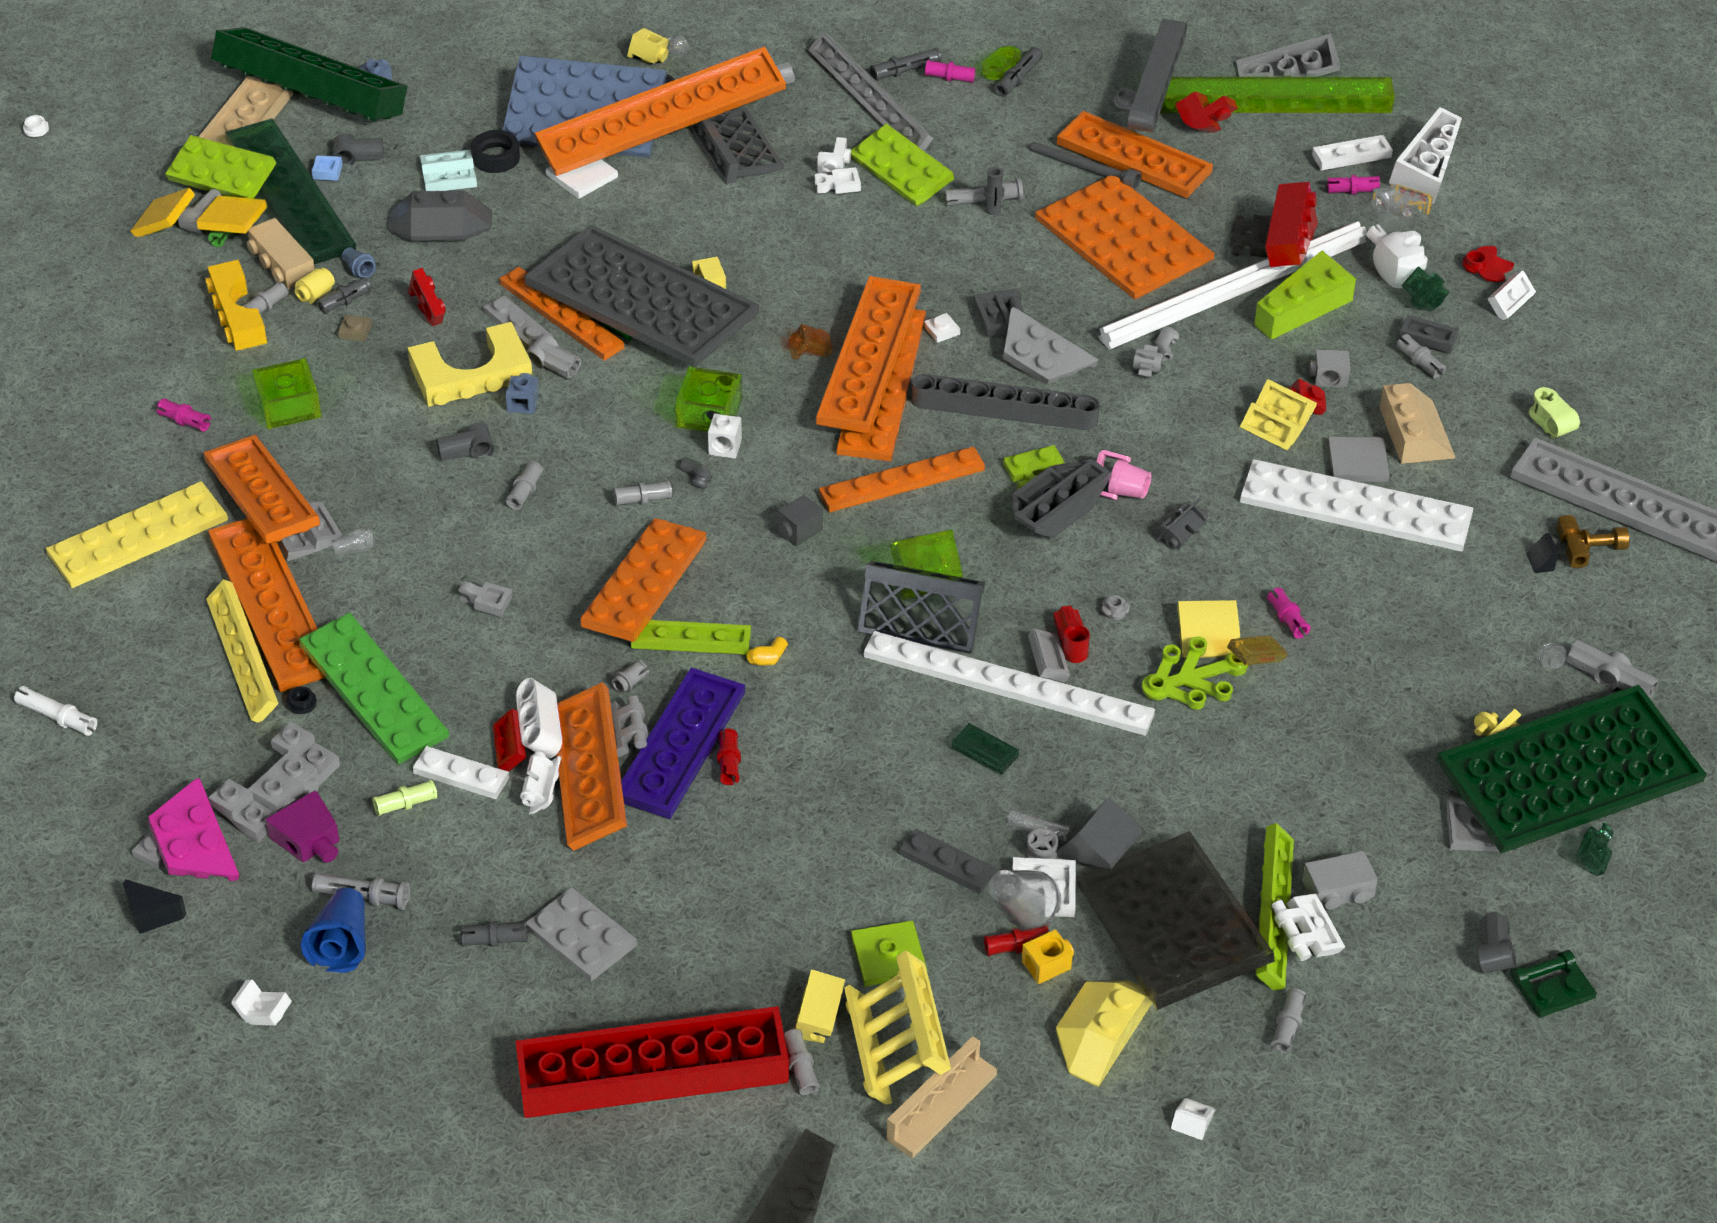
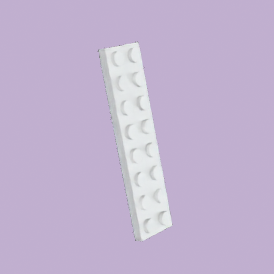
M1255 459L1252 461L1240 502L1462 552L1474 507Z

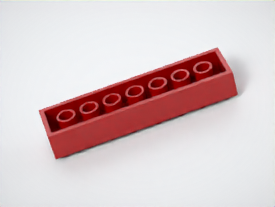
M779 1006L515 1041L524 1118L789 1083V1059Z

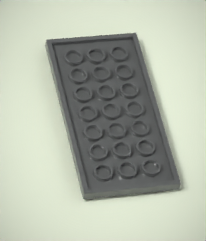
M589 225L525 275L526 285L694 368L759 313V304L594 225Z

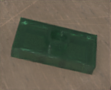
M970 723L952 740V749L1001 775L1019 757V749Z

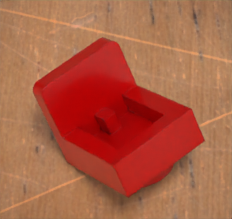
M1300 378L1287 387L1317 402L1313 414L1322 415L1326 411L1325 391L1320 387L1311 385Z

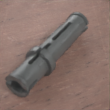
M1031 47L1013 68L1005 71L1003 78L994 86L995 93L998 96L1006 97L1015 86L1018 87L1022 83V78L1043 58L1042 51L1037 47Z
M933 48L902 58L893 57L887 62L871 65L870 75L875 80L892 75L897 77L903 72L925 67L927 60L941 63V52L938 48Z

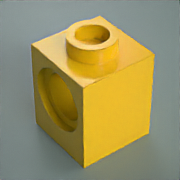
M1055 929L1023 944L1022 963L1036 982L1040 984L1071 970L1074 950L1067 939H1063Z

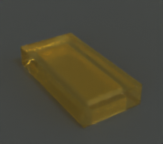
M1270 635L1231 639L1227 646L1244 665L1280 662L1288 655L1287 651Z

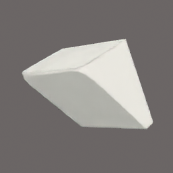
M1184 1098L1175 1111L1171 1129L1203 1140L1215 1109Z

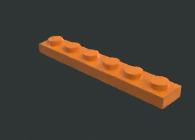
M520 266L499 278L501 286L604 361L624 349V342L586 314L526 285L525 275L528 272Z
M970 447L819 488V495L828 512H833L985 470V464L975 447Z

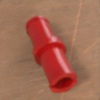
M730 728L724 729V733L722 731L719 733L720 750L717 752V762L720 764V781L724 785H734V781L738 783L740 780L738 764L741 761V752L738 749L737 743L738 733Z
M1047 925L1026 930L1013 928L1009 933L984 936L986 954L989 957L1015 951L1016 954L1022 953L1023 944L1049 933Z

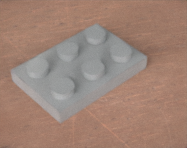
M572 887L527 921L528 931L590 982L638 945L637 939Z

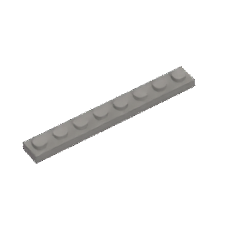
M822 31L809 48V51L883 126L887 123L924 151L934 138L828 33Z

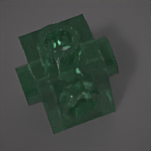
M1420 266L1401 285L1411 295L1408 300L1419 310L1423 307L1429 311L1435 310L1450 293L1443 286L1445 281L1433 271L1430 274Z

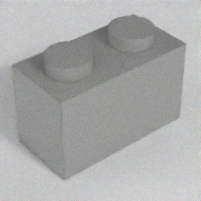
M1364 851L1305 863L1302 878L1308 895L1317 894L1323 907L1329 910L1335 909L1344 903L1353 901L1364 903L1375 896L1378 881Z

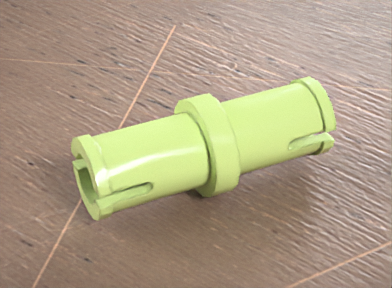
M432 780L408 788L404 785L398 787V791L373 797V807L377 816L401 808L405 810L412 809V805L437 799V790Z

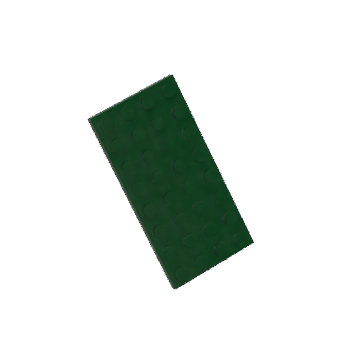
M1640 685L1438 753L1436 758L1437 763L1501 854L1701 783L1707 775Z

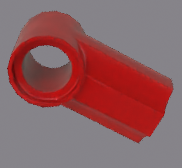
M1071 605L1061 606L1057 612H1054L1053 621L1063 647L1065 659L1071 663L1083 662L1089 654L1090 632L1084 627L1077 609L1072 608Z

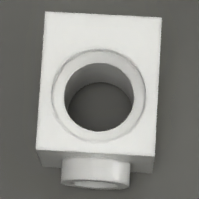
M714 414L708 431L709 455L736 458L742 440L741 417Z

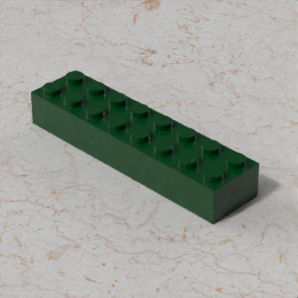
M247 27L216 30L211 59L220 62V66L224 68H237L241 70L240 73L243 75H256L261 77L260 80L262 82L280 84L281 88L287 91L297 90L302 92L301 96L321 99L325 105L343 107L342 110L344 112L362 114L363 118L369 121H378L379 118L391 119L392 116L402 115L407 85Z

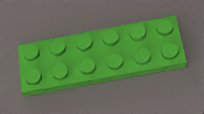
M350 612L299 639L300 647L398 765L423 752L426 746L432 747L449 737L447 728Z

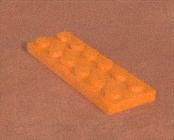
M1082 111L1057 136V145L1121 171L1129 170L1130 168L1140 171L1141 180L1184 198H1188L1213 170L1212 163L1085 111Z
M256 435L203 452L207 465L266 544L281 541L285 537L299 532H306L310 528L320 525L318 514Z
M654 518L582 615L581 627L635 642L704 545L706 532Z
M603 682L557 703L562 735V745L557 753V757H561L558 771L567 845L573 851L627 827L609 688Z

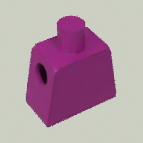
M316 790L265 819L269 838L303 863L315 855H318L323 862L328 863L333 861L338 855V849L334 846V844L339 842L337 824Z

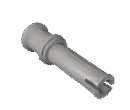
M1020 177L1016 178L1015 181L1002 182V187L1005 189L1002 200L1016 198L1023 200V186ZM986 186L944 190L946 205L986 201L984 196V188Z
M316 873L312 882V891L315 893L320 892L333 895L338 889L342 888L335 887V884L356 887L355 890L360 892L364 899L369 900V903L373 906H379L380 904L394 905L399 910H405L410 897V883L405 881L397 884L384 882L383 878L366 881Z

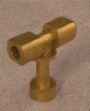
M1565 515L1558 518L1556 529L1561 542H1567L1566 555L1570 566L1573 568L1588 566L1590 546L1613 545L1615 550H1626L1629 547V532L1626 527H1614L1609 534L1589 535L1587 529L1580 531L1574 516Z

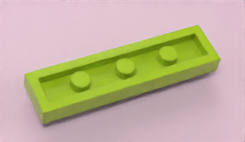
M650 620L636 641L631 642V648L747 655L750 648L751 625Z

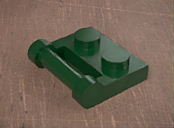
M1570 950L1559 952L1557 957L1526 968L1519 966L1510 971L1511 978L1539 1018L1595 999L1597 994L1576 964L1575 956ZM1562 968L1566 971V974L1534 985L1529 981Z

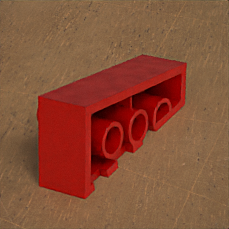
M1310 182L1278 185L1265 245L1270 267L1301 265L1307 254L1308 247L1318 225L1315 211L1317 197L1315 191L1311 192Z

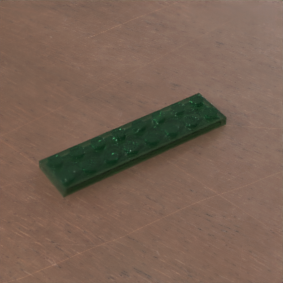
M273 118L225 132L226 141L230 146L274 158L276 165L259 192L266 200L279 223L311 256L314 264L340 257L342 252L348 247L356 250V243Z

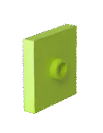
M914 921L851 931V939L864 987L883 984L895 977L899 970L896 956L906 950L925 963Z

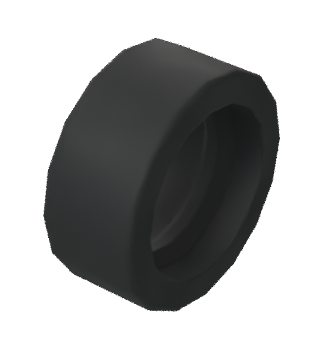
M490 130L477 135L471 144L474 166L487 173H501L514 168L520 159L517 138L510 132L503 130ZM494 147H502L509 150L499 155L482 153Z

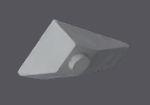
M1331 33L1236 60L1239 78L1244 80L1311 78L1341 71Z

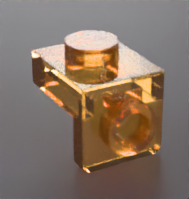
M801 324L788 340L791 358L794 360L799 359L804 351L822 357L830 356L833 352L829 333Z

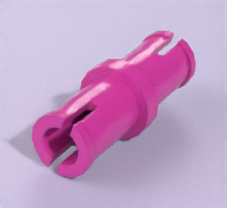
M927 60L925 76L946 78V81L953 79L973 83L976 68L954 65V62L946 64Z
M1351 174L1350 177H1328V194L1351 192V195H1356L1357 192H1380V177H1357L1356 174Z
M166 398L161 399L157 404V407L164 409V411L156 409L157 414L175 420L178 425L184 426L186 424L200 431H206L210 427L211 423L204 421V419L211 421V416L193 410L188 404L180 405Z
M1274 588L1273 590L1278 595V598L1270 591L1267 595L1268 602L1277 611V617L1280 622L1286 623L1295 638H1303L1304 636L1299 628L1301 627L1307 635L1311 627L1300 614L1299 606L1295 602L1290 601L1282 588Z

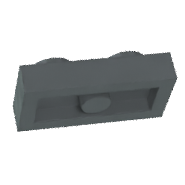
M1407 315L1400 330L1399 339L1404 340L1402 336L1409 334L1419 345L1451 353L1458 338L1459 329Z

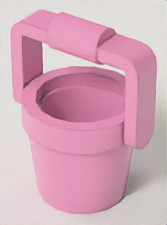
M1107 450L1101 451L1096 462L1103 467L1106 457L1118 461L1112 469L1108 492L1102 491L1100 496L1116 501L1119 495L1144 499L1150 487L1151 472L1129 464L1131 458Z

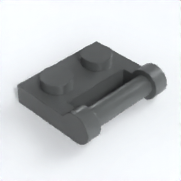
M1008 289L974 295L973 303L987 337L1007 333L1009 313L1004 303L1010 305L1011 308L1015 307L1025 313L1020 303L1021 296L1018 290Z

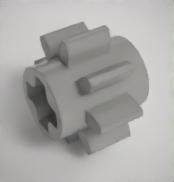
M1145 344L1144 349H1136L1133 368L1139 369L1138 375L1151 378L1152 372L1160 373L1164 354L1157 352L1158 346Z

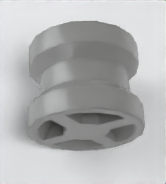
M1038 828L1028 835L1027 858H1057L1058 837L1056 833L1046 828Z

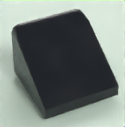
M1545 533L1526 553L1534 573L1555 570L1559 553L1550 533Z

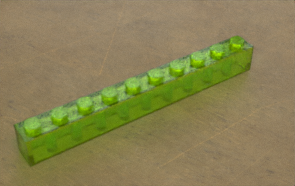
M1172 77L1160 113H1179L1175 103L1195 91L1206 95L1209 104L1222 96L1234 99L1238 109L1232 113H1392L1395 93L1391 77Z

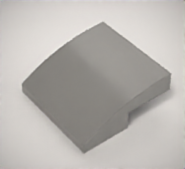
M323 502L309 503L319 516V526L310 528L306 532H299L285 537L277 542L286 561L303 557L343 541L342 533Z

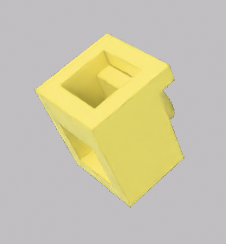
M643 28L633 34L627 56L632 58L636 55L646 63L654 64L657 61L663 63L668 56L669 50L667 46L669 39Z
M718 257L692 261V273L726 289V276Z

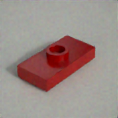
M514 709L509 710L493 724L498 769L508 772L526 758L525 746L521 742L518 711Z

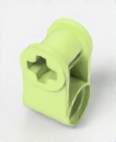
M1546 387L1538 388L1535 391V402L1530 407L1529 415L1544 429L1545 433L1552 435L1550 436L1552 439L1579 428L1580 420L1577 412L1556 391Z

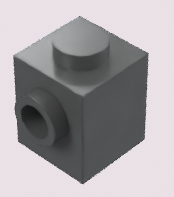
M805 495L778 510V531L784 538H788L796 546L823 530V510Z

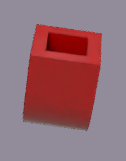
M1196 91L1175 103L1180 117L1185 124L1207 133L1220 131L1221 128L1218 121L1229 118L1231 113L1238 109L1234 99L1222 96L1209 104L1206 95Z

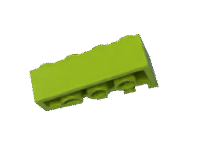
M1321 250L1257 303L1254 325L1272 340L1353 301L1356 278Z

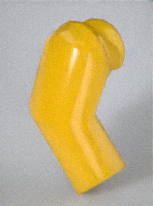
M776 637L771 646H758L750 649L747 653V660L752 665H774L787 648L788 642L782 637Z

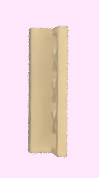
M972 1036L949 1058L951 1066L949 1071L942 1075L935 1072L887 1119L886 1140L910 1158H913L997 1075V1069L979 1057L980 1040Z

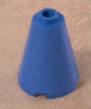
M352 888L338 889L305 930L302 936L301 949L302 954L311 965L315 967L317 963L320 966H331L326 971L347 973L355 970L364 958L366 952L364 897L357 890Z

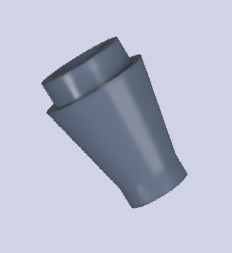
M348 247L342 252L343 261L346 262L355 277L369 278L374 274L376 264L371 255L357 251L352 247Z

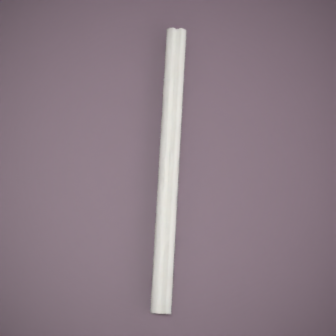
M1359 221L1348 224L1312 239L1301 265L1270 267L1268 258L1103 326L1099 328L1101 333L1098 336L1099 340L1111 350L1292 274L1321 250L1332 257L1366 242L1367 230L1365 226H1360Z

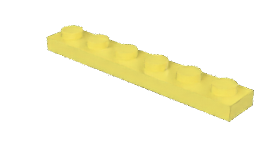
M223 579L206 600L250 719L255 722H261L279 703L232 582Z

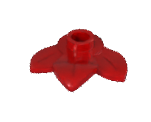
M1482 246L1477 248V250L1469 251L1463 258L1462 266L1465 270L1477 273L1487 281L1502 282L1505 281L1504 274L1511 271L1515 263L1496 256V246Z

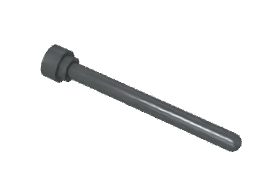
M1032 142L1029 145L1030 151L1106 177L1110 175L1116 176L1123 184L1132 187L1134 190L1140 184V171L1131 168L1121 171L1036 142Z

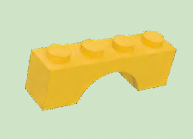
M239 259L208 266L209 278H205L208 293H214L211 295L214 309H220V311H217L221 327L226 326L224 334L227 343L233 342L236 351L266 344L265 326L258 308H245L236 304L241 297L248 294L245 275Z

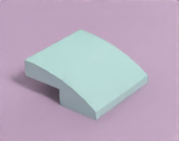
M471 150L420 155L426 191H447L477 187Z

